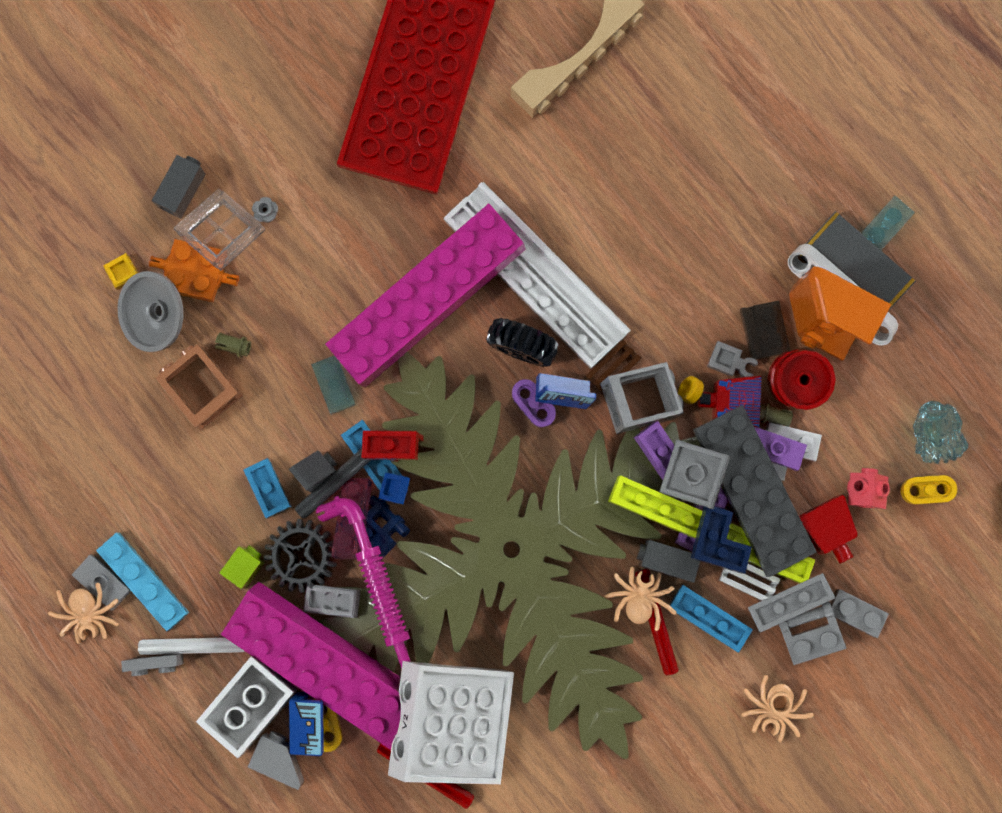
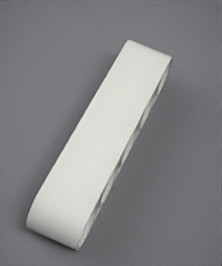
M810 244L798 246L788 258L789 269L799 278H802L812 267L816 266L826 269L858 286ZM798 255L805 256L808 263L800 262ZM887 312L881 326L888 329L889 333H882L878 329L872 341L876 345L888 344L898 330L897 320L889 312Z

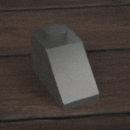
M317 450L293 465L289 470L305 490L312 493L337 471L334 468L337 462L328 452L323 455L322 452Z

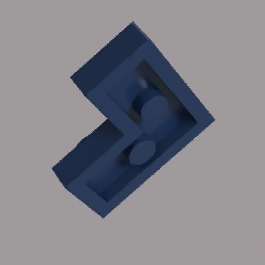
M715 506L714 509L704 507L691 558L745 574L752 547L727 539L733 512Z

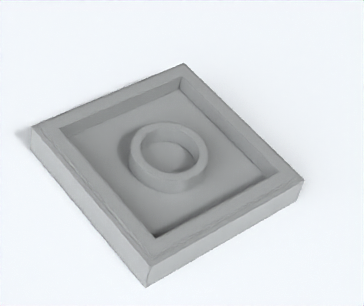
M676 440L659 492L714 509L730 456Z

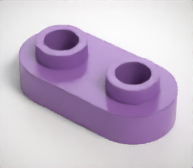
M527 379L518 381L512 389L514 402L536 427L545 428L551 425L556 416L554 406L552 404L535 402L536 384ZM526 389L530 392V397L524 399L520 396V392ZM539 410L546 411L547 417L545 419L538 418L537 412Z

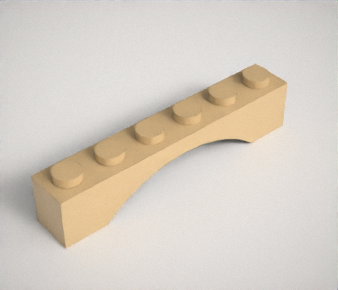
M604 0L599 26L589 42L570 59L551 67L529 70L511 87V97L532 118L537 113H544L551 105L550 101L556 95L558 97L562 96L570 87L569 83L574 78L580 79L587 72V66L593 60L598 62L607 52L606 48L611 43L616 45L624 37V31L628 27H635L642 20L645 4L641 0Z

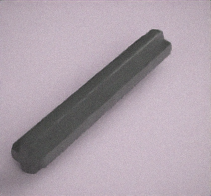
M362 448L296 506L295 510L300 517H308L319 505L323 504L372 460L361 458Z

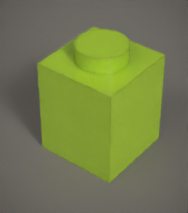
M249 545L247 548L239 546L222 568L220 574L240 589H246L265 562L260 559L262 554Z

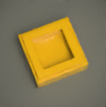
M127 253L103 265L117 290L121 289L129 278L138 273Z

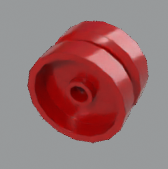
M794 349L782 353L773 361L769 368L767 381L770 392L777 401L788 407L809 410L817 408L828 401L834 391L836 377L834 368L826 357L818 352Z

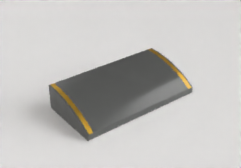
M836 211L806 243L816 248L860 288L892 304L889 310L916 282ZM798 255L803 261L808 263L805 256Z

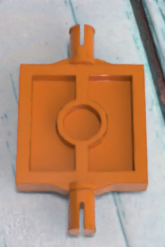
M174 239L171 253L167 259L151 256V261H149V267L164 270V276L172 281L180 295L213 303L217 290L222 283L238 286L240 278L239 275L225 273L226 250Z

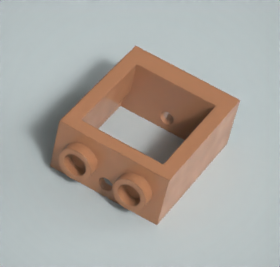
M197 344L184 349L180 354L181 358L175 363L170 362L162 367L159 371L160 375L155 379L195 428L202 430L243 396L207 352ZM200 357L224 386L225 390L195 414L169 381Z

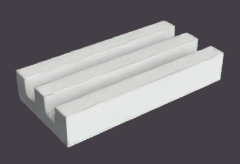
M750 564L747 565L746 570L771 581L770 585L746 574L723 569L719 581L761 601L772 597L776 590V585L780 581L775 576L766 577L763 570ZM728 573L766 590V594H760L727 578Z

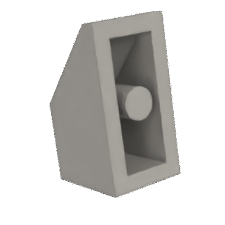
M271 731L270 734H263L248 768L299 790L305 780L296 756L290 754V743L286 742V737L280 733Z

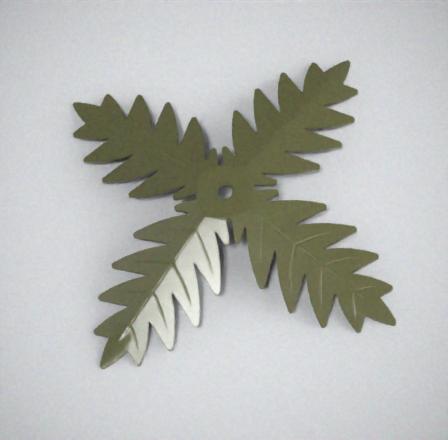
M406 352L398 359L402 382L386 384L384 390L399 404L419 415L386 421L382 424V427L387 431H417L424 436L423 441H419L418 445L435 450L418 453V460H398V462L391 461V463L420 477L453 484L452 486L413 492L411 498L439 512L472 519L473 521L456 524L455 530L480 538L479 542L475 543L463 538L452 537V544L462 551L463 555L431 544L398 541L397 547L422 568L427 575L395 564L385 563L383 567L387 568L384 570L385 573L388 572L389 574L386 577H390L388 583H392L390 588L394 589L392 594L395 593L396 595L393 598H397L395 603L399 604L397 609H401L399 615L402 614L401 620L405 621L402 624L407 627L404 630L409 631V628H411L416 662L429 663L440 636L445 609H447L453 650L459 652L474 622L481 589L484 591L486 606L491 607L495 600L499 582H504L505 587L501 595L499 610L504 611L515 598L516 602L506 630L503 665L509 666L530 640L537 635L526 666L522 693L523 703H528L557 670L549 701V730L554 731L579 704L578 727L582 749L588 751L601 738L611 750L623 759H627L629 757L628 743L623 724L640 721L642 715L626 700L606 688L639 682L643 680V676L616 660L589 652L632 644L633 638L607 625L587 619L571 617L573 614L611 608L613 603L582 587L551 580V578L566 576L569 571L561 566L545 563L544 557L548 556L555 560L571 562L572 557L560 547V545H563L575 551L594 556L626 558V553L595 525L627 536L645 539L661 538V534L642 516L608 502L616 479L620 475L653 490L660 491L663 480L633 438L640 433V428L625 433L615 457L612 473L610 472L602 430H597L583 460L577 491L574 486L568 450L563 449L549 477L542 510L540 511L537 494L531 493L526 506L525 516L521 518L518 516L522 505L524 490L519 489L507 501L517 470L520 437L514 436L487 466L497 436L501 403L495 401L471 429L466 432L474 406L475 376L469 375L449 398L445 400L446 376L442 357L437 356L427 368H424L419 361ZM671 422L664 429L674 445L676 440L701 447L697 437L680 440L675 422ZM509 541L516 542L520 547L518 556L514 558L507 557L503 552L504 545ZM338 587L361 590L358 609L359 618L334 617L318 620V622L367 655H369L373 645H375L377 661L393 672L399 660L394 646L386 647L384 641L386 636L382 635L384 630L381 631L380 629L383 626L379 625L381 620H377L379 614H375L377 609L373 608L375 604L371 603L373 598L370 599L369 597L372 594H368L370 589Z

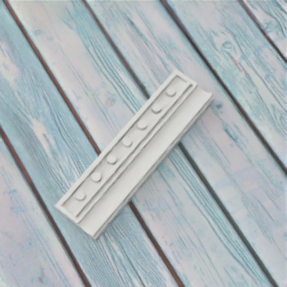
M481 182L468 197H465L444 217V221L456 232L489 203L523 241L526 248L522 254L497 275L592 369L631 330L484 182Z

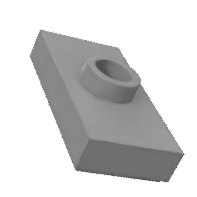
M90 554L72 574L95 597L98 594L95 584L100 583L102 603L105 606L109 605L114 599H118L119 602L110 609L111 611L115 610L131 592L126 584L93 554Z
M307 584L304 612L357 618L361 590L313 585V588L310 589Z

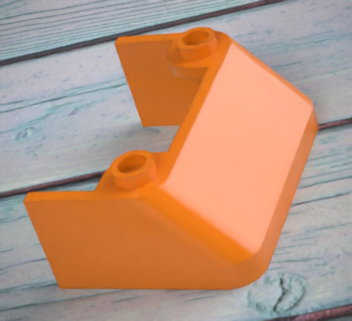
M816 266L812 267L800 278L789 293L797 333L801 338L800 342L812 349L817 347L841 361L845 359L855 338L869 345L872 343L892 305L830 271Z

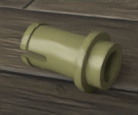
M220 332L215 343H219L215 345L216 349L235 353L240 358L243 356L247 357L251 350V341H248L246 337L237 338Z
M769 403L760 404L761 423L771 422L787 427L790 426L793 416L792 410L772 407Z

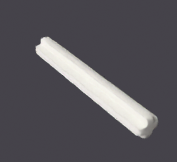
M226 638L140 640L138 643L140 655L245 652Z

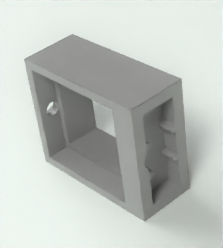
M667 362L608 376L600 384L616 434L647 427L656 421L662 423L674 420L684 413L683 400L677 394L674 385L675 376L673 371L669 369ZM654 377L666 412L633 420L622 385Z

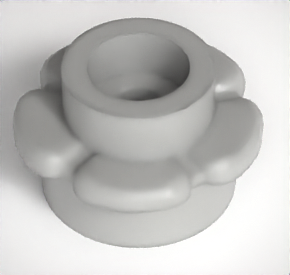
M268 197L260 198V201H256L252 206L254 218L259 222L273 221L278 212L276 202H272Z

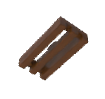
M622 340L585 378L604 396L600 384L628 356L633 360L618 374L628 372L641 360V357ZM623 349L625 353L595 380L593 376Z

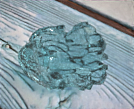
M937 401L926 402L920 407L913 424L914 435L917 438L915 452L921 455L923 462L931 464L934 461L935 464H939L941 458L944 463H948L949 460L955 461L957 457L961 458L963 452L968 449V442L960 431L963 422L955 407L948 403L943 405Z

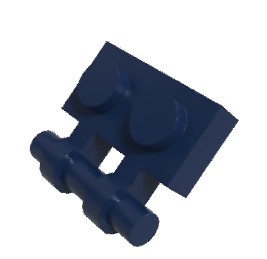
M373 495L368 499V504L372 508L367 513L361 508L365 516L363 522L372 548L379 546L381 551L379 556L384 558L397 544L391 536L398 532L402 537H406L410 529L405 525V520L400 515H395L390 510V506L386 501L380 500L376 495ZM379 517H382L387 522L382 528L375 522ZM347 519L341 527L359 544L353 525H350Z

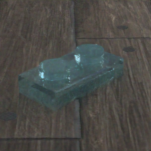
M894 196L861 234L882 250L915 212Z
M335 355L311 364L331 415L356 405L341 364Z

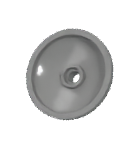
M146 271L133 275L124 284L118 299V319L125 337L133 346L146 352L164 350L175 342L180 334L184 316L182 299L176 286L169 278L158 272Z

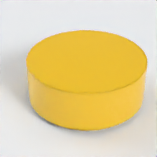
M689 376L681 382L678 394L684 402L693 404L701 397L704 384L698 378Z

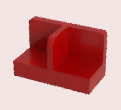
M363 431L361 458L391 460L393 462H398V460H418V443L423 441L424 436L417 431Z

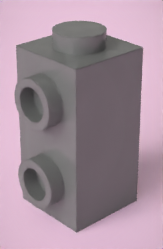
M176 155L152 202L158 208L182 219L206 175L200 167L201 163L190 156L183 158Z
M646 540L645 545L640 544L636 559L640 560V567L692 583L695 582L700 561L691 558L692 553L652 540Z

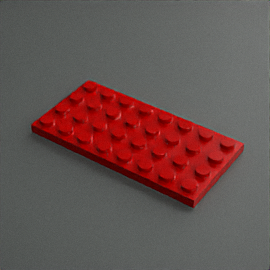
M387 0L337 160V167L438 195L496 0Z

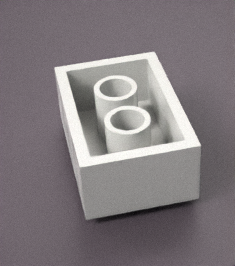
M251 656L196 723L235 757L239 758L245 754L298 689L284 677Z

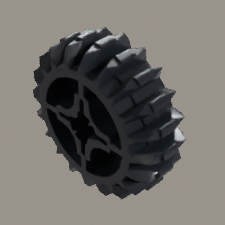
M494 319L487 332L486 340L492 348L512 358L536 366H551L558 352L559 344L553 337L515 320Z

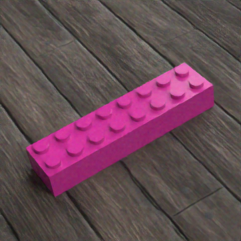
M488 203L325 343V345L356 382L366 388L526 250L523 241Z
M258 582L250 588L221 635L316 700L323 701L325 706L391 750L392 742L398 732L401 716L399 697L401 677L262 583Z

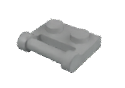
M830 601L822 604L821 607L806 611L779 624L793 665L847 649ZM824 617L828 620L829 624L798 634H791L790 628Z

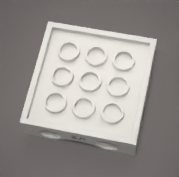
M403 661L399 686L401 716L398 732L392 742L388 776L403 782L501 784L514 672L502 669Z

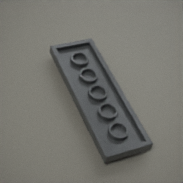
M740 405L693 429L701 447L730 456L721 487L766 577H771L816 553L817 551L744 406Z

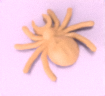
M632 566L629 572V584L631 586L615 573L614 578L628 590L611 592L604 595L606 599L628 596L624 597L617 606L614 615L615 622H618L620 611L626 602H628L626 614L635 624L647 622L652 615L653 607L656 618L655 631H658L660 628L661 618L659 608L654 602L668 609L673 615L677 613L669 604L656 598L669 594L674 590V586H670L665 590L654 592L658 589L662 574L660 572L656 575L655 583L653 574L649 576V583H643L641 581V571L636 576L634 583L635 567Z
M96 583L97 599L87 590L76 589L69 597L68 607L63 600L61 591L57 590L56 594L59 603L66 613L71 615L57 614L49 611L48 615L58 619L73 620L61 630L60 636L63 637L75 625L74 632L77 644L81 643V639L84 641L88 637L86 629L92 631L93 639L98 635L99 630L102 638L106 639V630L103 623L99 620L111 623L114 626H118L119 623L114 619L100 616V614L113 608L119 600L114 599L109 605L98 610L102 602V589L100 583Z
M764 675L760 686L763 703L756 699L748 689L745 688L743 690L752 702L763 708L748 710L741 714L742 717L761 714L753 725V733L757 732L759 725L761 730L765 732L766 725L773 723L774 728L771 734L775 736L780 730L778 742H782L786 723L793 730L795 736L799 738V730L788 718L807 719L814 717L813 713L791 714L804 702L807 694L806 689H803L800 699L793 707V692L785 684L774 685L769 690L766 699L765 686L768 675Z

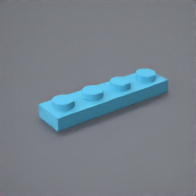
M116 532L96 550L166 631H170L190 613L119 532Z

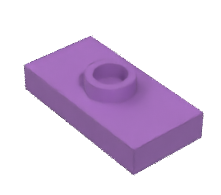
M755 427L771 462L799 471L807 445Z

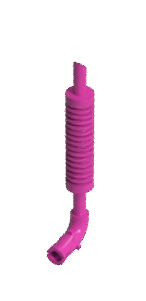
M336 496L334 497L335 500L317 507L316 514L325 512V514L317 517L320 521L326 522L337 516H346L349 524L353 525L362 551L355 555L357 561H361L359 567H363L361 572L365 573L362 575L363 578L366 577L364 582H368L366 588H370L368 594H372L369 596L370 599L373 598L371 603L375 604L373 608L377 609L375 614H379L377 620H381L379 625L383 626L380 629L381 631L384 630L382 635L386 636L384 638L386 647L394 646L402 669L403 661H410L404 641L410 639L408 630H404L407 627L402 624L405 621L401 620L403 615H399L401 609H397L399 607V604L395 603L397 598H393L396 595L395 593L392 594V591H394L393 588H390L392 583H388L390 577H386L389 574L384 571L387 568L383 567L385 562H381L383 556H379L381 554L379 546L373 548L371 546L363 522L365 516L360 506L351 499Z

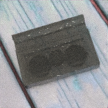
M779 301L740 309L751 358L756 360L764 359L790 351Z

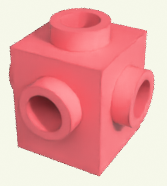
M862 468L861 473H850V480L847 485L849 493L848 505L860 508L886 509L887 496L890 491L888 477L879 475L877 469Z

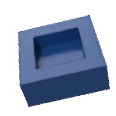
M385 472L378 499L403 505L410 478Z

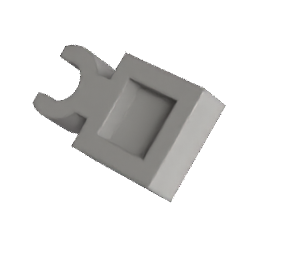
M717 341L707 367L728 376H733L736 370L741 377H752L753 374L748 373L745 370L746 364L756 366L758 361L754 358L742 359L740 358L742 350Z

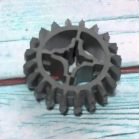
M297 519L296 528L291 521H287L288 531H285L281 526L277 527V531L281 536L277 537L271 534L269 538L275 542L274 546L270 544L265 545V549L272 550V555H264V560H272L273 564L266 566V570H276L271 576L272 580H276L280 576L282 577L279 582L280 587H284L290 582L288 587L290 592H293L298 584L299 592L304 593L306 584L312 589L313 585H315V580L320 585H324L325 580L322 575L324 574L327 577H332L333 575L331 571L327 570V567L337 566L336 562L329 561L330 556H338L337 551H329L330 547L336 545V541L326 542L331 533L327 531L321 535L320 532L323 530V525L318 524L313 530L314 523L312 520H308L304 527L303 520ZM298 533L310 534L307 540H304L299 546L286 541ZM316 540L322 549L321 563L312 555ZM302 548H305L304 555L309 561L300 560V563H297L298 556L292 550L302 551ZM281 549H284L290 557L286 571L280 560ZM304 565L316 570L314 574L304 579L293 577L294 573Z

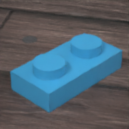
M269 458L243 469L266 519L292 507Z

